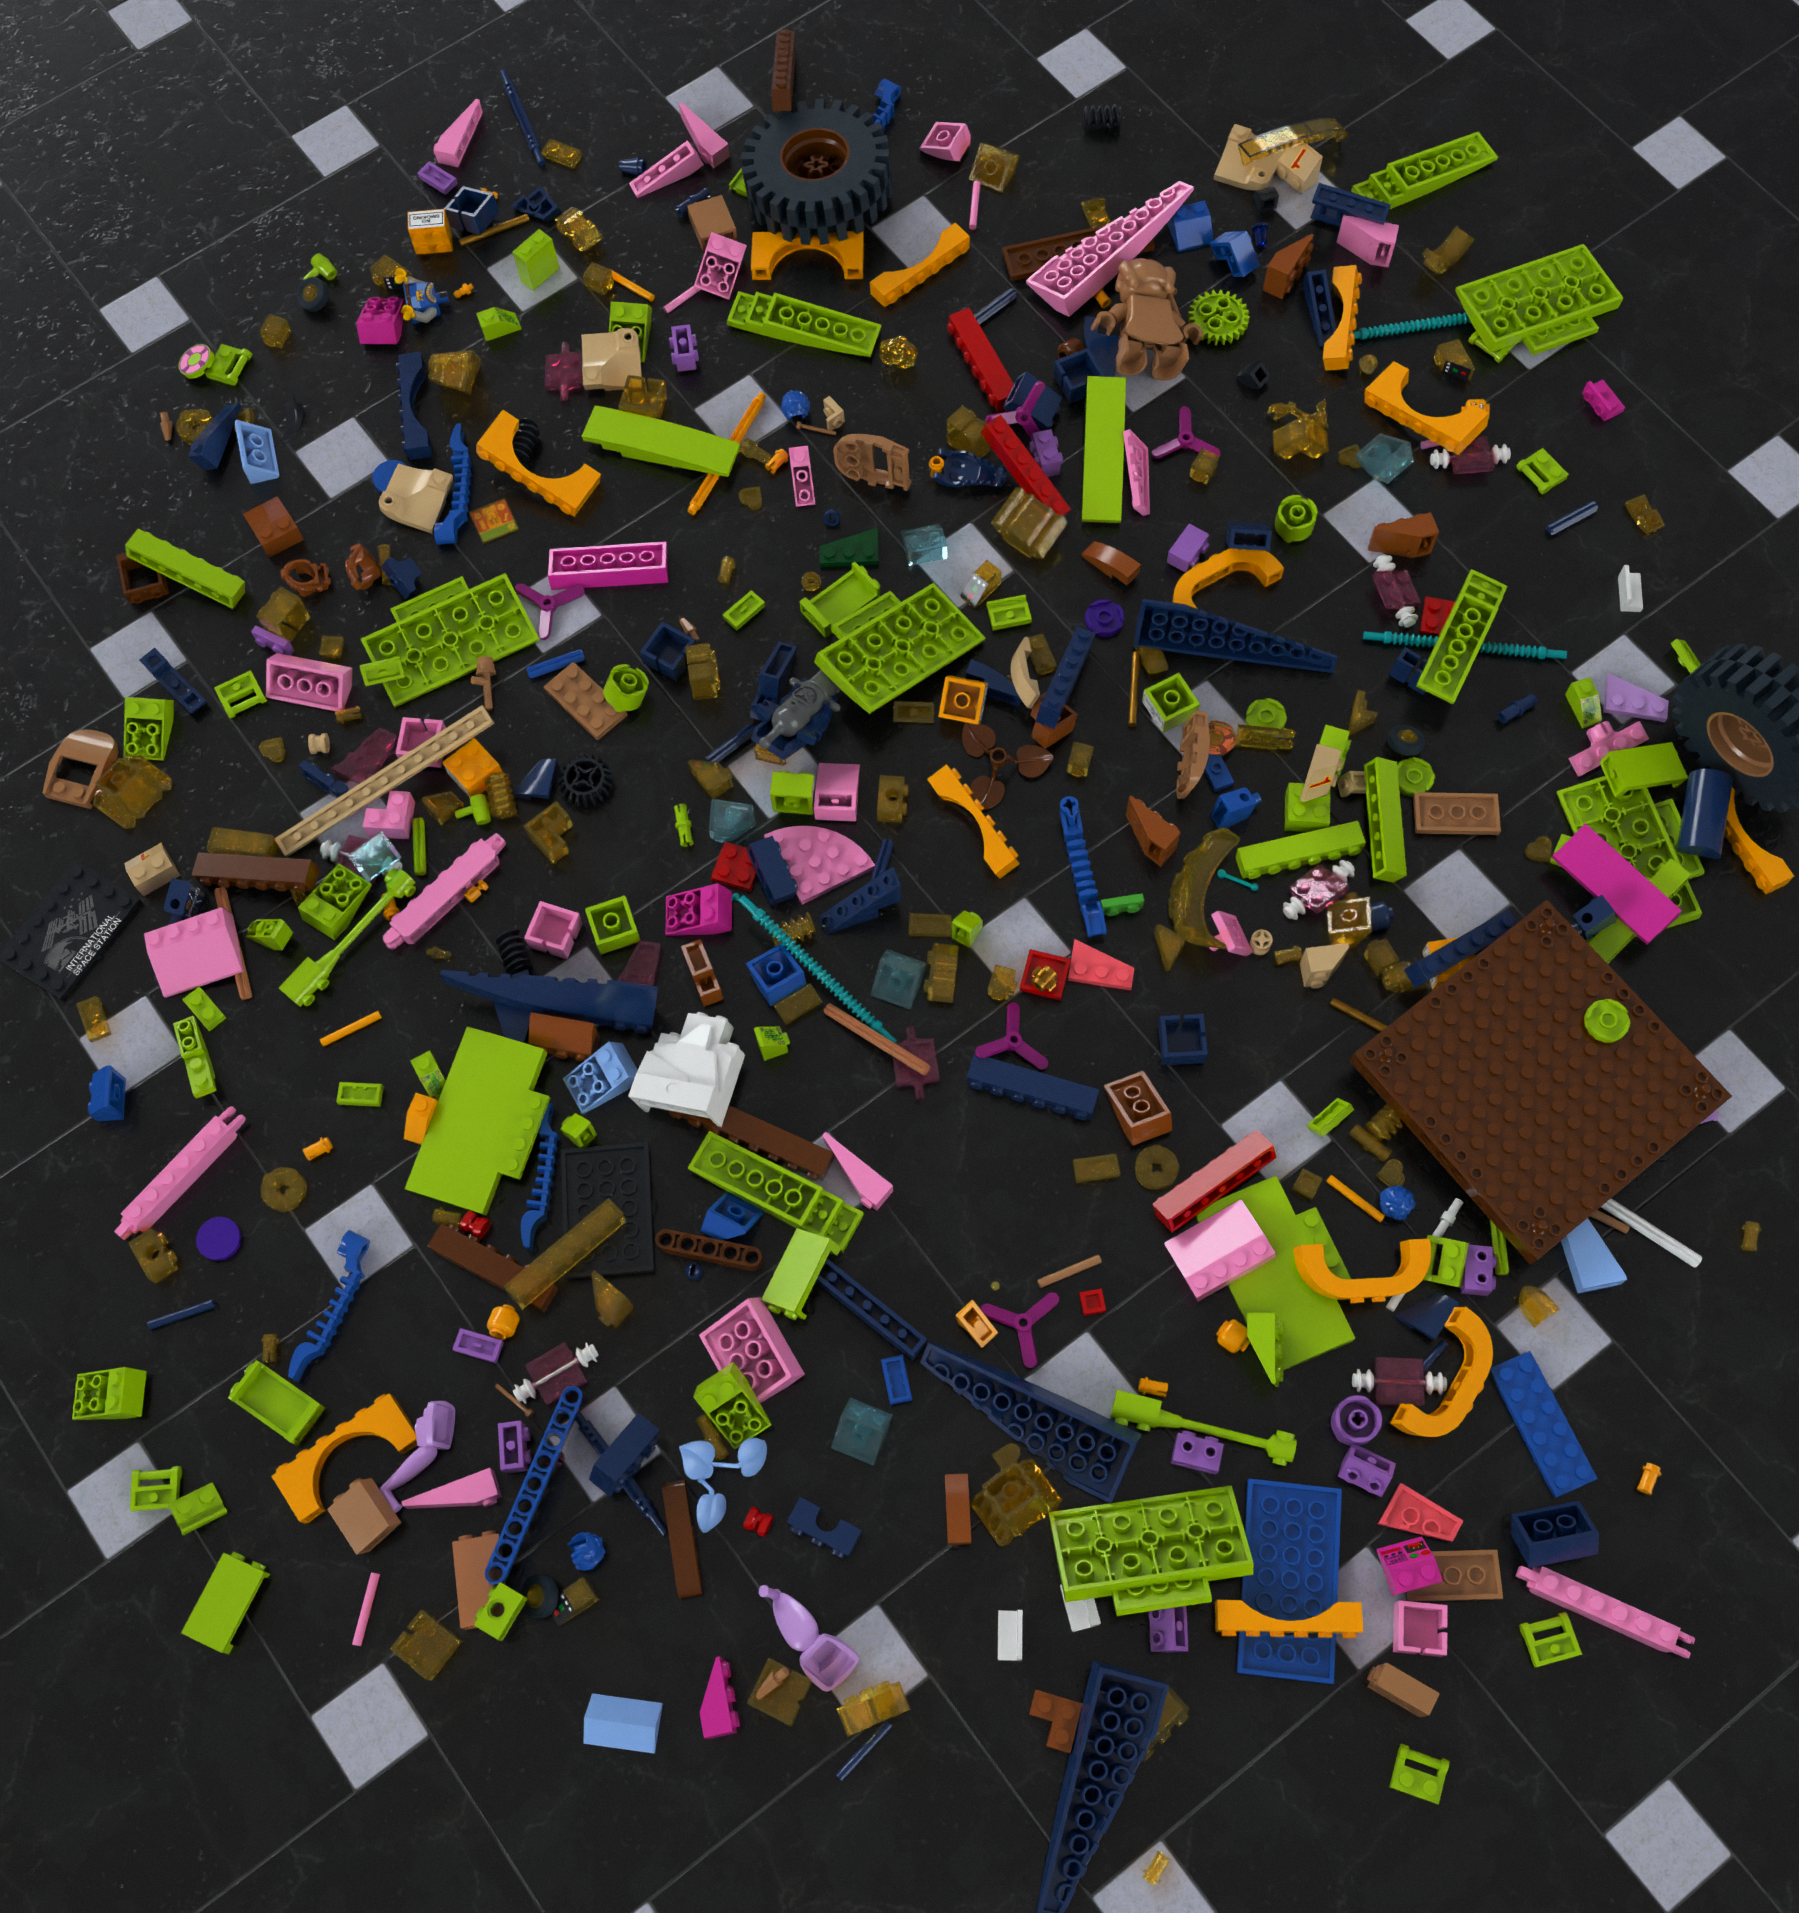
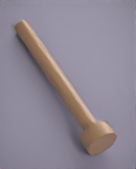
M800 421L796 425V429L805 428L836 436L835 431L805 425Z
M496 1384L495 1388L523 1410L527 1418L534 1414V1410L526 1408L504 1388Z

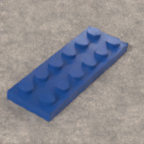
M1531 1351L1492 1367L1489 1373L1553 1497H1559L1597 1480L1596 1474Z

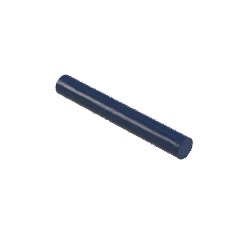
M211 1299L148 1321V1329L152 1330L215 1308V1302Z
M1442 1340L1407 1380H1419L1444 1353L1449 1344ZM1401 1385L1398 1390L1403 1395H1406L1414 1385Z
M885 1720L835 1775L843 1781L893 1726Z

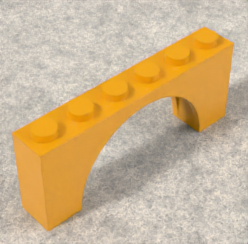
M847 231L848 239L842 241L838 240L835 232L828 234L829 244L820 245L818 235H812L810 245L801 244L799 233L795 235L792 242L783 239L782 232H777L775 235L771 232H753L751 255L752 280H771L772 272L782 258L792 252L803 249L820 250L833 256L842 266L845 279H863V231L859 234H856L854 231Z
M1395 361L1365 389L1364 403L1369 407L1375 408L1385 416L1393 418L1401 425L1409 427L1416 433L1425 436L1432 442L1443 446L1448 451L1457 455L1488 424L1489 413L1474 404L1461 413L1447 417H1430L1411 409L1405 403L1401 394L1404 387L1408 384L1409 369Z
M502 410L476 445L478 456L483 460L493 463L498 470L510 474L515 481L527 485L530 491L539 493L547 502L556 504L564 513L575 517L600 483L601 474L587 464H584L575 473L562 478H544L531 473L518 461L513 449L512 441L519 428V420Z
M389 1393L379 1396L374 1400L372 1406L359 1410L354 1415L355 1418L349 1422H342L335 1428V1432L329 1436H322L315 1442V1446L309 1450H302L296 1455L295 1460L290 1463H284L276 1469V1473L272 1475V1478L299 1522L307 1524L326 1511L319 1494L321 1469L330 1453L344 1441L362 1435L378 1436L390 1441L398 1452L403 1455L417 1446L415 1428L393 1395Z

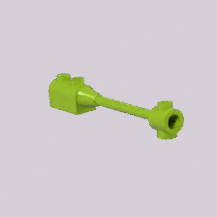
M396 868L391 869L384 878L388 892L334 950L329 951L316 962L307 957L279 989L299 1007L303 1004L309 1006L315 999V996L312 994L318 988L324 990L329 985L327 978L330 976L329 974L342 952L394 897L402 898L404 895L410 897L414 894L416 890L414 884L416 882L402 869L399 871Z
M1116 1389L1111 1417H1114V1421L1119 1424L1128 1426V1421L1137 1423V1428L1145 1431H1150L1151 1427H1182L1264 1448L1268 1456L1273 1458L1272 1463L1286 1466L1287 1462L1292 1463L1297 1445V1440L1294 1439L1295 1434L1277 1430L1276 1434H1273L1267 1440L1184 1419L1177 1414L1160 1409L1161 1400Z

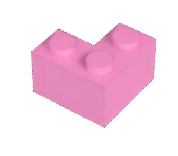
M389 791L386 809L366 808L363 828L367 835L376 838L409 839L415 808V801L411 793Z

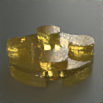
M897 336L896 338L881 342L879 357L885 364L891 367L892 364L898 365V368H908L914 365L918 350L912 343L907 341L906 337Z
M183 410L176 422V431L185 443L192 445L213 418L207 410ZM196 424L200 425L197 426L196 429L192 428Z
M1153 1145L1142 1150L1137 1156L1135 1174L1137 1180L1144 1187L1152 1190L1166 1189L1177 1178L1179 1163L1174 1153L1161 1145ZM1159 1163L1161 1165L1162 1172H1153L1152 1164Z
M277 1168L263 1177L261 1185L262 1199L270 1208L276 1211L286 1212L295 1209L306 1195L307 1185L305 1179L293 1168ZM285 1184V1186H289V1189L282 1195L279 1192V1188Z

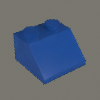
M1205 200L1180 206L1167 222L1178 252L1208 246L1214 240L1211 216Z
M782 943L746 963L759 991L770 1006L807 986L804 972L789 951L786 950V947L782 946Z
M111 1065L105 1066L93 1073L92 1082L89 1084L91 1102L88 1103V1112L97 1121L124 1120L126 1078Z

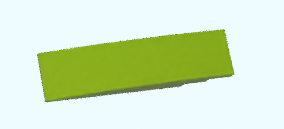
M1475 132L1388 163L1386 169L1370 174L1367 181L1353 185L1351 192L1391 204L1390 209L1446 186L1494 162L1498 156L1479 132Z
M738 291L727 319L728 326L815 348L867 357L872 355L882 326L881 324L775 292L772 297L756 292L754 296Z
M1087 376L1082 522L1121 523L1126 377Z
M596 405L582 434L583 441L601 444L602 448L606 450L621 452L622 457L726 477L729 476L741 444L703 431Z
M1473 569L1470 570L1416 687L1454 704L1508 586Z
M711 1131L708 1132L688 1166V1170L792 1227L831 1239L841 1247V1252H844L864 1216V1212L844 1203L843 1199L825 1191L823 1187Z

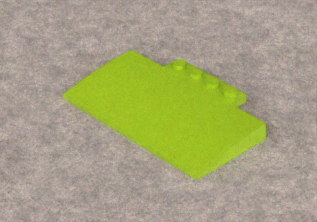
M1584 244L1458 286L1455 289L1471 323L1490 353L1523 342L1531 354L1536 355L1597 333L1599 329L1592 317L1619 308L1623 300V296Z
M506 573L471 589L468 588L463 576L391 608L390 610L396 623L361 638L372 662L400 656L405 678L383 682L394 707L477 670V658L490 656L493 658V662L540 641Z
M932 583L902 602L889 591L832 625L831 631L839 640L818 652L814 663L846 695L870 714L978 646L986 638L935 583Z
M1606 776L1556 792L1573 834L1586 823L1645 878L1648 876L1652 878L1656 874L1654 870L1661 862L1666 863L1670 858L1691 873L1689 879L1704 874L1705 871L1697 855L1676 852L1681 817L1673 799L1654 804L1647 788L1628 790L1622 797H1614ZM1687 882L1670 899L1681 909L1679 917L1667 928L1699 919L1702 914L1691 886Z
M467 1027L405 1190L487 1216L502 1174L518 1180L521 1179L548 1107L550 1097L534 1092L547 1052L536 1046Z
M1273 1176L1214 1202L1196 1215L1200 1223L1241 1199L1275 1251L1276 1258L1230 1283L1228 1286L1246 1325L1247 1313H1275L1283 1322V1335H1279V1342L1283 1345V1358H1279V1366L1283 1368V1371L1354 1341L1355 1336L1338 1301L1313 1291L1304 1282L1296 1267L1293 1247L1323 1244L1325 1263L1330 1272L1341 1279H1351L1316 1207L1295 1215L1277 1176Z
M1232 1485L1049 1512L1065 1603L1113 1596L1117 1616L1212 1602L1208 1581L1253 1575L1254 1563Z

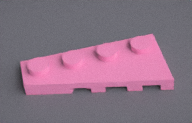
M1129 429L1123 431L1133 498L1132 505L1142 516L1150 514L1148 447Z

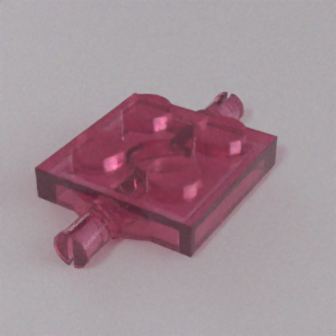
M566 342L565 344L562 343L561 353L546 355L545 388L547 391L559 390L560 399L563 401L564 398L568 400V390L583 387L582 351L569 352L570 345Z
M911 1026V1034L910 1028L906 1027L907 1040L895 1044L928 1063L930 1070L926 1075H922L893 1057L897 1087L914 1086L916 1098H920L919 1090L921 1098L925 1097L923 1085L940 1081L934 1039L916 1038L915 1027Z

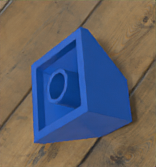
M726 1191L707 1210L700 1231L707 1234L710 1238L718 1240L745 1234L759 1220L764 1211Z

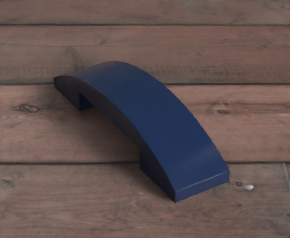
M153 648L139 659L153 677L191 715L207 702L169 664L167 659L156 648Z

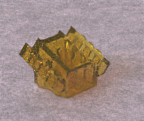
M473 350L432 354L428 365V370H430L428 379L435 384L471 394L475 376L481 366V358L476 356Z
M1022 487L1014 489L991 522L994 528L1003 535L1004 541L1029 558L1031 556L1043 558L1067 525V521L1062 514H1056L1052 507H1048L1038 501L1033 494H1026Z
M141 755L130 756L128 759L119 758L95 782L98 790L94 793L93 805L124 829L135 828L136 818H145V813L158 800H162V791L171 790L172 778Z
M1027 1459L1019 1464L1011 1463L981 1485L983 1490L975 1495L970 1505L998 1545L1006 1546L1011 1543L1014 1537L1022 1536L1037 1521L1045 1519L1049 1511L1057 1510L1062 1502V1498L1035 1461Z

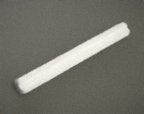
M1612 1198L1601 1206V1208L1691 1266L1697 1267L1702 1261V1256Z

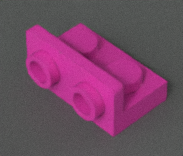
M1604 380L1595 384L1591 381L1586 383L1582 392L1584 399L1591 404L1596 414L1603 421L1624 411L1625 406Z

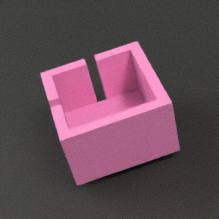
M403 717L395 753L397 758L399 759L444 730L446 726L443 720L425 719L423 724L419 718ZM443 757L428 767L441 768Z
M540 901L524 939L529 948L545 953L548 949L551 955L568 959L574 945L572 938H577L583 922L580 914Z
M1400 1600L1395 1602L1393 1652L1419 1653V1655L1436 1657L1446 1656L1447 1633L1441 1632L1437 1634V1629L1447 1628V1605Z

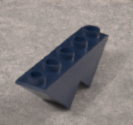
M894 867L888 869L819 916L820 925L824 928L825 934L827 935L877 918L878 909L902 901L901 885Z

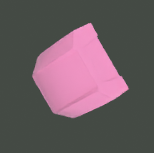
M936 122L919 149L941 159L960 161L967 147L970 146L971 134L966 123Z

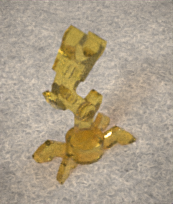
M1325 400L1316 406L1318 413L1314 414L1302 412L1296 407V403L1291 401L1288 404H1272L1267 411L1268 413H1275V420L1291 413L1300 418L1299 423L1305 421L1315 422V427H1317L1315 434L1321 440L1324 438V428L1329 426L1327 424Z

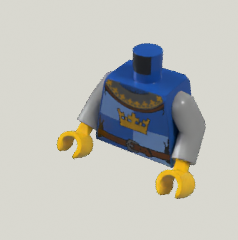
M402 268L396 269L395 282L398 284L405 283L403 288L407 305H403L401 313L404 314L403 318L405 320L411 319L412 324H416L419 322L428 323L435 316L440 315L439 304L449 302L447 290L436 292L432 282H424L411 276L406 277L405 270Z

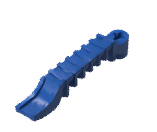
M885 78L879 83L878 89L874 94L875 97L881 99V106H878L876 114L872 115L874 124L879 122L883 130L885 125L890 122L891 117H894L893 103L901 93L899 85Z
M461 423L456 424L450 438V447L454 455L451 456V465L454 468L455 474L452 510H449V515L444 522L435 523L434 536L437 545L457 543V529L464 522L468 521L467 512H469L467 504L469 503L468 494H470L469 485H471L472 462L469 449L464 445L465 432L462 431Z
M1067 796L1060 802V819L1064 842L1067 845L1066 850L1069 854V863H1071V872L1074 875L1073 881L1076 884V894H1078L1080 910L1084 918L1088 937L1107 934L1101 902L1098 900V890L1095 889L1093 872L1090 871L1088 851L1085 850L1086 842L1083 840L1079 802L1075 797Z
M553 1103L548 1104L539 1133L540 1137L545 1139V1142H540L539 1149L547 1151V1155L539 1154L538 1161L544 1162L546 1165H538L537 1173L544 1174V1178L536 1177L535 1184L543 1186L542 1190L532 1189V1196L540 1197L541 1201L527 1200L526 1207L540 1209V1211L530 1210L523 1215L521 1220L523 1245L530 1252H533L535 1233L538 1227L547 1220L548 1211L551 1208L549 1202L552 1199L551 1187L554 1185L552 1180L553 1176H555L554 1164L557 1162L555 1155L558 1153L557 1141L560 1139L557 1132H553L550 1128L554 1109Z
M348 1230L344 1234L337 1250V1254L346 1258L344 1269L349 1272V1275L347 1277L341 1276L340 1282L346 1285L344 1290L336 1287L334 1292L340 1298L338 1301L335 1299L330 1300L329 1305L334 1307L333 1312L329 1310L324 1311L323 1316L329 1319L327 1324L320 1320L316 1322V1327L323 1330L322 1334L320 1335L312 1330L307 1331V1337L316 1341L317 1344L301 1343L293 1353L288 1377L298 1383L307 1365L314 1358L324 1355L326 1348L331 1345L330 1341L333 1335H336V1329L342 1323V1317L344 1313H347L350 1301H353L355 1291L360 1288L359 1283L361 1279L365 1277L361 1270L360 1261L369 1248L370 1240L352 1230Z

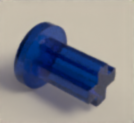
M1259 222L1252 226L1257 247H1264L1267 243L1266 231L1269 229V226L1265 222Z

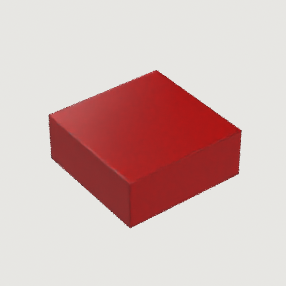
M1102 1289L1079 1293L1083 1316L1106 1312Z

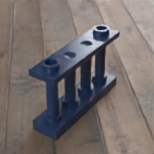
M1319 183L1312 200L1315 206L1310 218L1337 227L1341 226L1343 215L1362 218L1384 225V223L1388 222L1385 220L1391 204Z

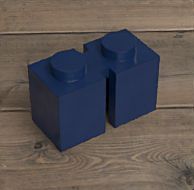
M1405 647L1388 675L1403 684L1406 681L1409 683L1408 686L1424 695L1426 691L1416 687L1428 660L1424 658L1419 668L1413 673L1412 671L1421 656Z

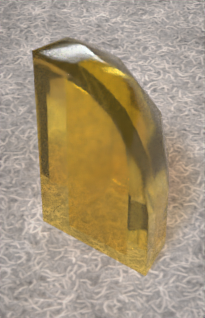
M1525 1286L1520 1292L1519 1304L1521 1311L1534 1328L1542 1324V1321L1547 1317L1553 1316L1560 1310L1554 1301L1537 1287Z

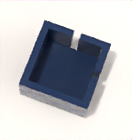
M465 186L454 196L455 199H452L444 208L450 227L463 231L466 229L467 232L479 235L499 213L493 193Z
M1089 348L1054 361L1053 375L1070 404L1085 398V394H1087V376L1105 377Z
M661 622L641 649L640 654L643 664L656 671L660 669L661 674L677 681L686 669L685 663L689 665L697 654L698 648L696 639Z
M1204 1014L1184 1015L1181 1023L1182 1026H1178L1180 1015L1160 1016L1158 1031L1162 1065L1205 1063L1208 1051L1206 1036H1204Z

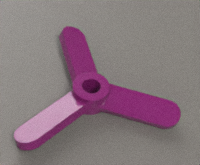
M1037 381L1023 406L1018 407L1015 411L988 415L985 419L986 424L1001 414L1008 424H1021L1032 440V434L1040 432L1032 419L1031 411L1044 390L1045 384L1042 381Z
M1186 406L1181 407L1179 410L1178 438L1152 450V457L1156 459L1180 448H1190L1212 460L1218 459L1220 457V450L1194 437L1191 432V411Z
M517 584L515 592L541 607L538 637L541 640H546L550 636L553 612L557 607L584 595V588L581 585H576L553 596H544L525 584Z
M1015 1002L1007 1006L1006 1036L978 1046L975 1050V1055L979 1058H986L1006 1050L1015 1051L1039 1070H1044L1048 1066V1060L1022 1040L1019 1034L1020 1008Z
M1050 1292L1022 1314H1016L991 1304H983L980 1310L987 1318L1016 1329L1023 1363L1028 1368H1034L1038 1360L1031 1329L1032 1325L1058 1304L1059 1296L1056 1293ZM1025 1320L1027 1326L1022 1327L1019 1325V1322Z

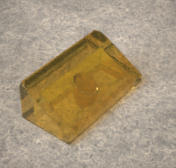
M894 701L893 722L934 723L935 702Z

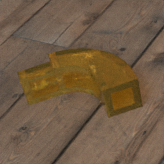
M1455 227L1440 247L1435 250L1425 249L1422 254L1426 257L1423 264L1436 274H1442L1464 255L1475 239L1462 229Z

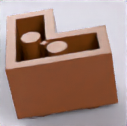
M1046 692L1040 695L1033 705L1030 716L1035 720ZM1065 705L1055 729L1035 722L1031 737L1046 749L1073 731L1078 714Z
M1035 1690L1029 1715L1052 1722L1046 1747L1068 1754L1071 1753L1082 1703Z

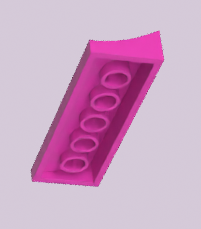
M667 542L550 549L548 566L551 590H562L576 585H581L583 588L668 583Z
M1586 823L1552 856V859L1595 898L1603 895L1614 909L1615 916L1646 945L1679 917L1681 909Z

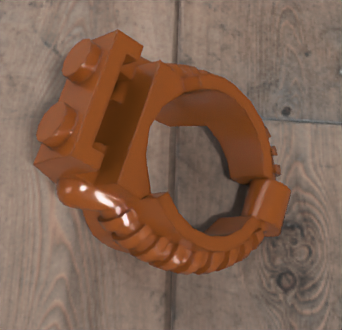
M358 543L351 546L350 551L353 553L345 561V567L351 585L356 590L368 589L373 581L381 576V570L377 566L374 556ZM358 564L364 571L361 573V583L357 580L359 575L356 570V565Z
M305 559L293 560L288 562L280 571L281 578L291 588L298 590L300 596L303 597L309 596L316 591L322 592V590L328 589V586L331 585V579L328 578L329 568L326 567V563H320V566H317L316 563L311 564L310 561ZM293 569H296V573H306L314 579L309 582L300 583L293 580L289 574Z

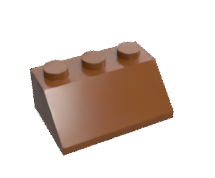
M531 1012L529 1045L542 1048L547 1053L554 1054L555 1057L561 1059L572 1057L579 1062H584L597 1051L600 1036L594 1023Z

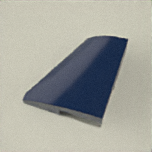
M541 186L527 198L523 194L511 205L517 211L544 221L556 219L563 214Z
M557 759L540 760L512 792V797L531 800V797L549 799L552 785L555 784L559 769Z
M1437 1292L1400 1311L1395 1317L1411 1329L1416 1328L1434 1341L1443 1329L1454 1307L1459 1305V1302Z

